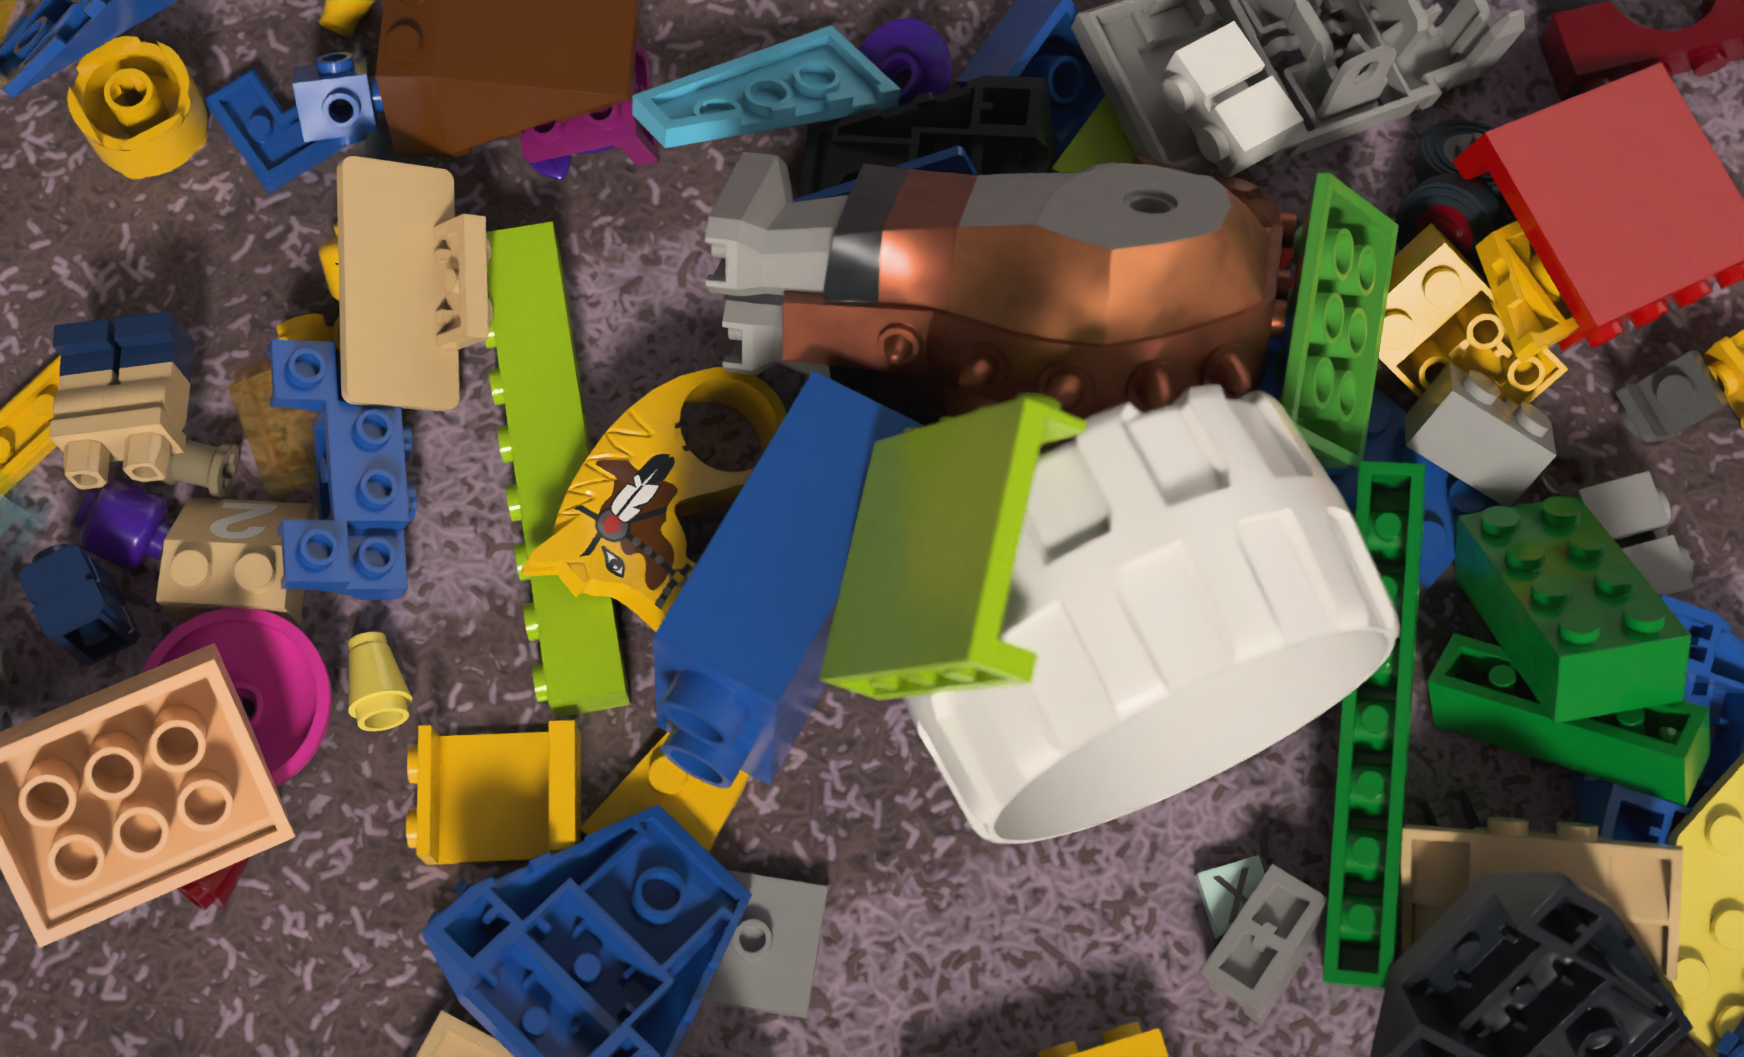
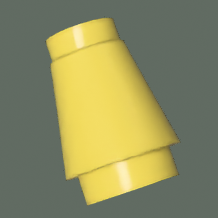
M365 632L352 637L348 642L349 714L357 719L358 727L365 731H382L401 725L409 718L408 707L412 703V696L390 646L387 644L385 634L381 632Z

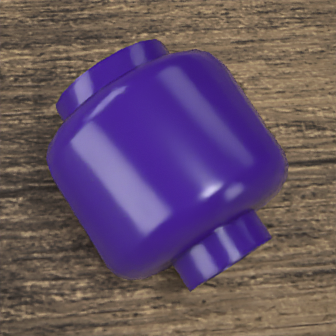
M113 478L103 487L92 488L88 491L75 517L73 528L81 531L80 545L85 551L130 570L142 565L147 556L157 560L161 558L164 539L173 525L165 522L168 514V503L165 498L128 480Z

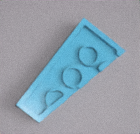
M830 25L634 94L632 115L664 148L838 119L874 108H880L883 111L898 106L901 89Z

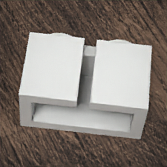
M1235 21L1175 51L1159 79L1168 105L1175 112L1181 113L1197 136V143L1204 157L1208 161L1215 163L1223 176L1231 177L1283 149L1304 120L1273 75L1251 87L1247 85L1245 80L1261 72L1265 64Z

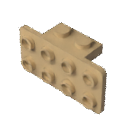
M348 156L337 165L342 397L347 403L352 405L392 406L432 411L454 409L460 401L458 350L489 339V328L493 318V307L488 298L487 267L491 259V245L486 237V216L463 213L455 217L454 179L452 174L446 169Z

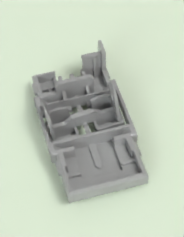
M1116 0L1078 13L1071 29L1135 155L1146 156L1188 170L1213 174L1218 168L1217 165L1204 157L1199 149L1197 136L1181 113L1175 112L1168 105L1159 79L1175 51L1233 21L1238 25L1265 64L1261 72L1245 80L1247 85L1251 87L1273 75L1304 119L1283 149L1262 159L1266 166L1277 162L1283 152H1285L1287 157H1292L1409 115L1417 105L1422 110L1431 107L1442 94L1440 88L1446 87L1448 91L1489 75L1493 66L1524 31L1525 21L1522 9L1507 13L1502 19L1497 21L1486 0H1460L1443 23L1437 27L1433 23L1443 11L1441 6L1437 3L1425 9L1421 0ZM1322 2H1324L1329 14L1341 10L1346 22L1338 23L1335 20H1328L1322 24L1319 19ZM1337 33L1339 36L1354 34L1345 50H1333V44L1329 38L1330 34ZM1299 48L1307 61L1286 68L1281 78H1279L1269 60L1282 50L1292 51Z

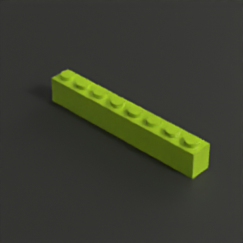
M553 221L486 232V237L491 245V259L487 267V285L489 299L493 307V318L489 328V339L485 340L487 349L497 348L499 368L489 369L490 386L495 406L505 404L508 425L497 427L498 441L503 463L513 462L516 483L506 485L507 503L512 522L522 520L525 539L523 543L514 544L515 558L520 581L531 580L534 601L523 604L525 626L529 641L539 640L543 663L532 664L536 697L538 702L548 701L556 718L631 705L615 599L605 596H591L586 593H582L575 598L558 575L525 576L521 573L530 553L550 538L552 524L559 505L580 467L591 453L560 247Z

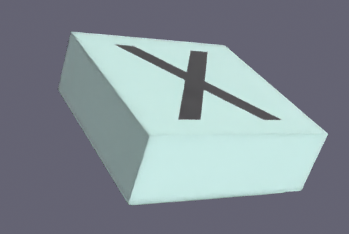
M1259 855L1203 871L1194 876L1215 939L1225 935L1264 877L1265 872Z

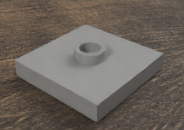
M727 870L752 894V897L711 979L702 1002L807 1019L828 886Z

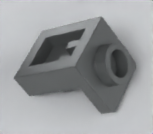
M1689 351L1638 383H1626L1615 390L1622 403L1618 411L1624 425L1635 437H1641L1646 443L1666 441L1730 404L1699 351Z

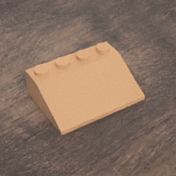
M215 643L0 732V868L39 948L295 837L294 830L242 702Z

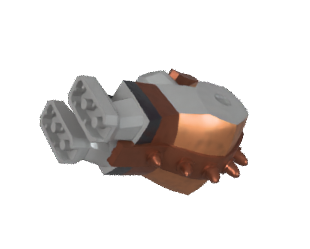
M743 152L708 217L705 243H712V257L722 259L715 273L708 274L706 287L710 293L728 295L725 302L722 327L728 328L730 340L737 341L730 356H725L723 360V368L726 372L758 375L776 364L808 376L811 375L812 371H815L895 412L936 417H960L976 412L979 406H997L1016 400L1019 394L1032 393L1044 395L1058 401L1061 405V412L1085 421L1091 416L1127 403H1131L1142 413L1169 407L1190 387L1221 385L1225 398L1235 400L1258 390L1265 377L1270 338L1283 339L1291 270L1279 269L1281 248L1293 249L1297 212L1280 211V206L1271 196L1260 191L1259 186L1242 179L1188 170L1146 156H1134L1131 164L1110 162L1092 166L1076 174L1017 173L968 175L864 163L849 195L794 202L787 164L778 155ZM1076 435L1041 444L1038 455L1041 456L1075 440Z

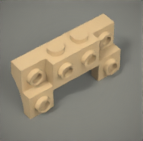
M1488 817L1487 827H1475V829L1406 824L1402 828L1401 955L1482 875L1560 872L1606 898L1658 976L1665 977L1666 980L1677 981L1683 846L1613 840V837L1598 836V826L1587 823L1558 822L1556 823V833L1528 831L1529 820L1510 817Z

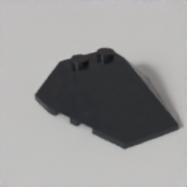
M982 76L967 81V86L937 95L933 92H928L913 97L914 101L883 111L880 108H874L810 127L807 133L799 198L857 179L864 163L894 167L955 146L964 148L978 175L1052 173V167L1056 162V152L1047 80L1044 77Z
M1560 872L1485 874L1390 966L1370 1057H1662L1694 1027L1606 898Z

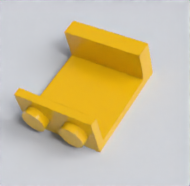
M575 720L549 721V732L439 736L431 725L418 726V745H409L407 752L408 780L410 784H417V809H408L406 838L408 847L417 848L416 855L426 865L530 861L549 852L552 855L582 842V831L580 830L582 826L581 731Z

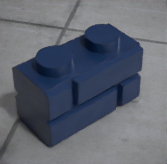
M67 544L50 546L37 553L32 558L31 564L21 568L22 571L17 577L28 601L35 605L33 611L44 635L81 664H89L91 666L137 643L141 634L130 611L124 607L126 603L115 579L90 556H87L79 546Z

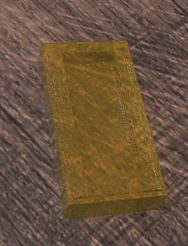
M271 369L228 385L266 491L271 499L316 482L313 430L308 416L303 409L270 407L269 398L272 395Z

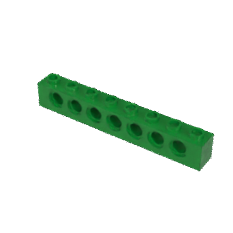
M1359 461L1355 522L1398 615L1400 630L1387 660L1364 683L1342 699L1323 983L1327 986L1385 991L1390 966L1396 961L1401 884L1402 828L1405 822L1426 498L1425 464Z

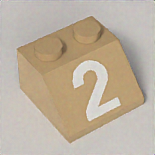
M189 497L164 539L156 602L175 620H189L202 613L221 608L260 609L276 614L293 625L300 626L305 589H281V578L284 575L281 537H278L277 527L282 520H313L314 504Z

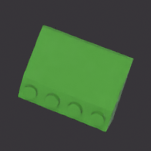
M1331 173L1316 174L1305 206L1303 225L1297 229L1294 236L1293 253L1297 263L1293 287H1290L1288 291L1287 327L1284 347L1279 349L1274 363V375L1278 383L1275 399L1283 406L1322 467L1359 470V461H1363L1399 225Z

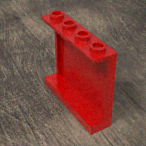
M1662 62L1489 130L1453 160L1460 175L1466 180L1490 172L1578 324V330L1558 343L1562 351L1584 341L1588 342L1591 349H1595L1624 333L1626 330L1622 324L1630 320L1635 329L1641 328L1668 313L1670 310L1667 303L1675 301L1678 308L1682 309L1710 294L1713 291L1710 284L1717 281L1721 290L1744 279V200Z

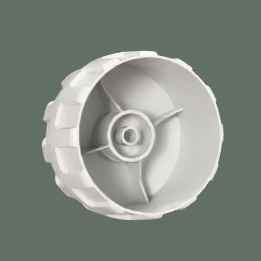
M1221 385L1190 387L1171 406L1147 413H1142L1131 403H1127L1087 418L1085 420L1087 422L1085 433L1076 435L1075 440L1041 456L1038 455L998 638L999 640L1038 653L1032 683L903 697L905 706L919 736L932 755L970 825L982 838L998 844L1028 843L1051 839L1114 820L1178 794L1245 761L1305 726L1358 688L1390 656L1395 639L1399 636L1398 615L1359 528L1337 487L1333 484L1283 406L1269 394L1256 390L1238 400L1226 399Z

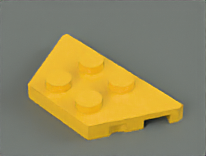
M1518 221L1492 232L1475 246L1513 350L1520 362L1565 339L1579 329L1578 324Z

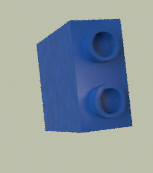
M812 371L653 636L657 727L669 732L661 750L678 768L702 782L719 788H730L740 770L768 785L772 784L828 684L820 681L819 676L874 443L903 434L906 428H923L925 426Z

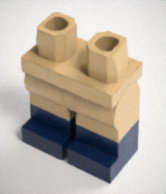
M170 310L116 317L115 326L109 318L54 325L53 348L61 355L59 391L54 398V420L50 422L49 438L64 452V474L78 489L103 487L108 483L109 462L123 461V471L132 480L141 482L164 480L170 455L185 453L186 435L182 430L187 419L195 341Z

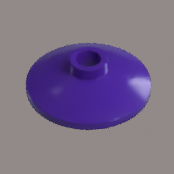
M904 18L888 22L873 31L858 49L901 89L898 106L913 102V97L933 92L937 95L947 92L951 77V57L948 46L941 34L923 21Z

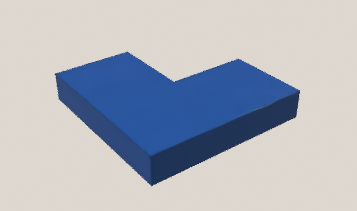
M253 68L203 99L211 114L268 194L273 193L348 146L335 145L331 142V139L304 142L297 105L284 112Z

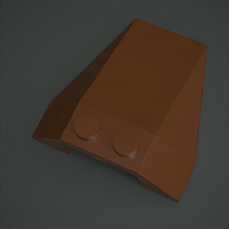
M384 0L376 80L395 154L399 157L456 158L473 152L472 147L502 137L508 141L525 135L524 130L554 120L559 123L567 122L631 101L641 0Z

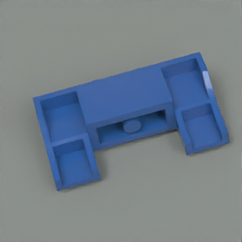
M271 339L266 348L267 357H270L272 395L269 398L270 407L318 412L312 422L318 520H282L277 527L278 537H281L284 575L281 578V589L328 591L349 595L360 600L400 599L408 590L403 529L410 520L414 519L417 508L416 488L413 483H407L405 461H409L412 452V432L408 424H402L401 407L365 406L347 403L341 394L340 352H335V342Z

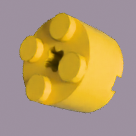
M122 36L110 40L82 57L76 67L79 73L74 81L73 88L71 89L69 86L68 107L74 121L101 160L109 167L130 179H141L165 174L183 165L205 144L208 135L207 108L186 66L174 50L160 42L157 45L142 42L139 37Z

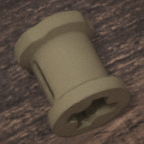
M182 431L186 435L185 453L170 455L165 479L159 481L169 486L175 485L178 481L208 488L209 493L213 497H226L231 489L239 466V449L237 445L225 442L220 447L192 441L189 439L188 434Z

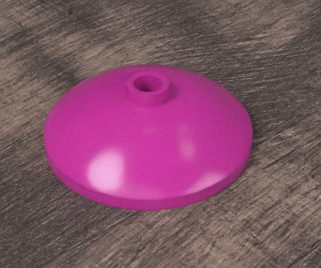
M221 608L202 613L187 620L171 631L157 645L146 661L141 673L215 643L241 702L250 701L253 703L254 711L248 720L276 788L280 787L309 763L321 745L328 729L332 710V688L329 673L321 654L310 639L295 625L276 614L264 610Z

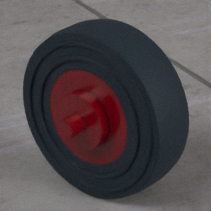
M1442 174L1423 181L1406 195L1399 206L1395 218V223L1399 225L1396 242L1401 251L1432 223L1482 274L1484 269L1475 246L1492 232L1506 226V218L1496 196L1481 182L1474 178L1466 180L1460 174Z

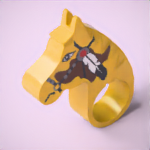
M723 367L708 368L681 375L651 390L614 422L586 458L559 505L552 524L550 538L530 553L521 573L525 576L558 575L575 598L582 593L591 596L614 598L631 609L656 632L697 563L689 560L686 556L687 541L678 518L732 505L754 470L752 468L742 472L721 471L703 463L691 450L685 451L683 447L686 446V443L682 436L681 428H676L680 422L681 411L691 405L703 402H715L734 408L744 415L755 428L761 443L762 456L787 415L778 395L757 376L726 372Z

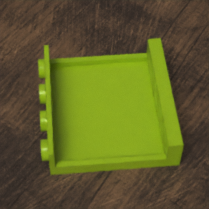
M1023 393L1019 394L1016 400L997 406H979L976 412L960 417H943L939 420V423L923 428H906L903 434L876 441L872 451L819 680L876 700L1032 683L1038 653L999 640L998 638L1040 445L1085 433L1087 422L1061 412L1060 403L1050 397Z

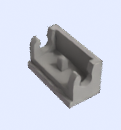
M1272 864L1200 971L1201 975L1207 978L1210 989L1221 998L1227 995L1242 1007L1241 1010L1246 1016L1262 1025L1326 928L1328 897Z

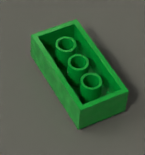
M1554 496L1547 498L1543 502L1513 507L1493 506L1485 509L1483 512L1458 516L1454 579L1554 724L1683 701L1691 634L1579 496Z

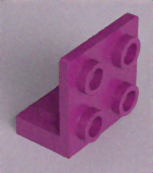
M637 41L631 101L567 122L559 123L554 120L524 130L525 135L520 136L522 156L527 162L535 163L613 145L617 149L621 148L635 165L659 162L657 140L632 115L633 95L652 88L649 55Z

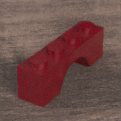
M1703 0L1700 21L1686 28L1667 31L1641 26L1625 17L1610 1L1554 13L1538 41L1561 101L1583 94L1662 62L1671 78L1673 75L1692 71L1694 76H1706L1719 71L1728 62L1744 59V0Z

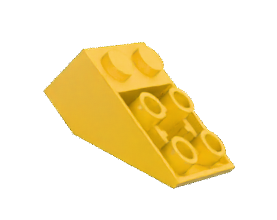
M1432 223L1394 256L1379 359L1418 398L1423 395L1449 362L1466 373L1470 370H1475L1484 374L1499 388L1500 395L1498 398L1501 400L1508 398L1519 406L1523 402L1530 403L1568 370L1549 347L1520 362L1513 350L1489 282Z

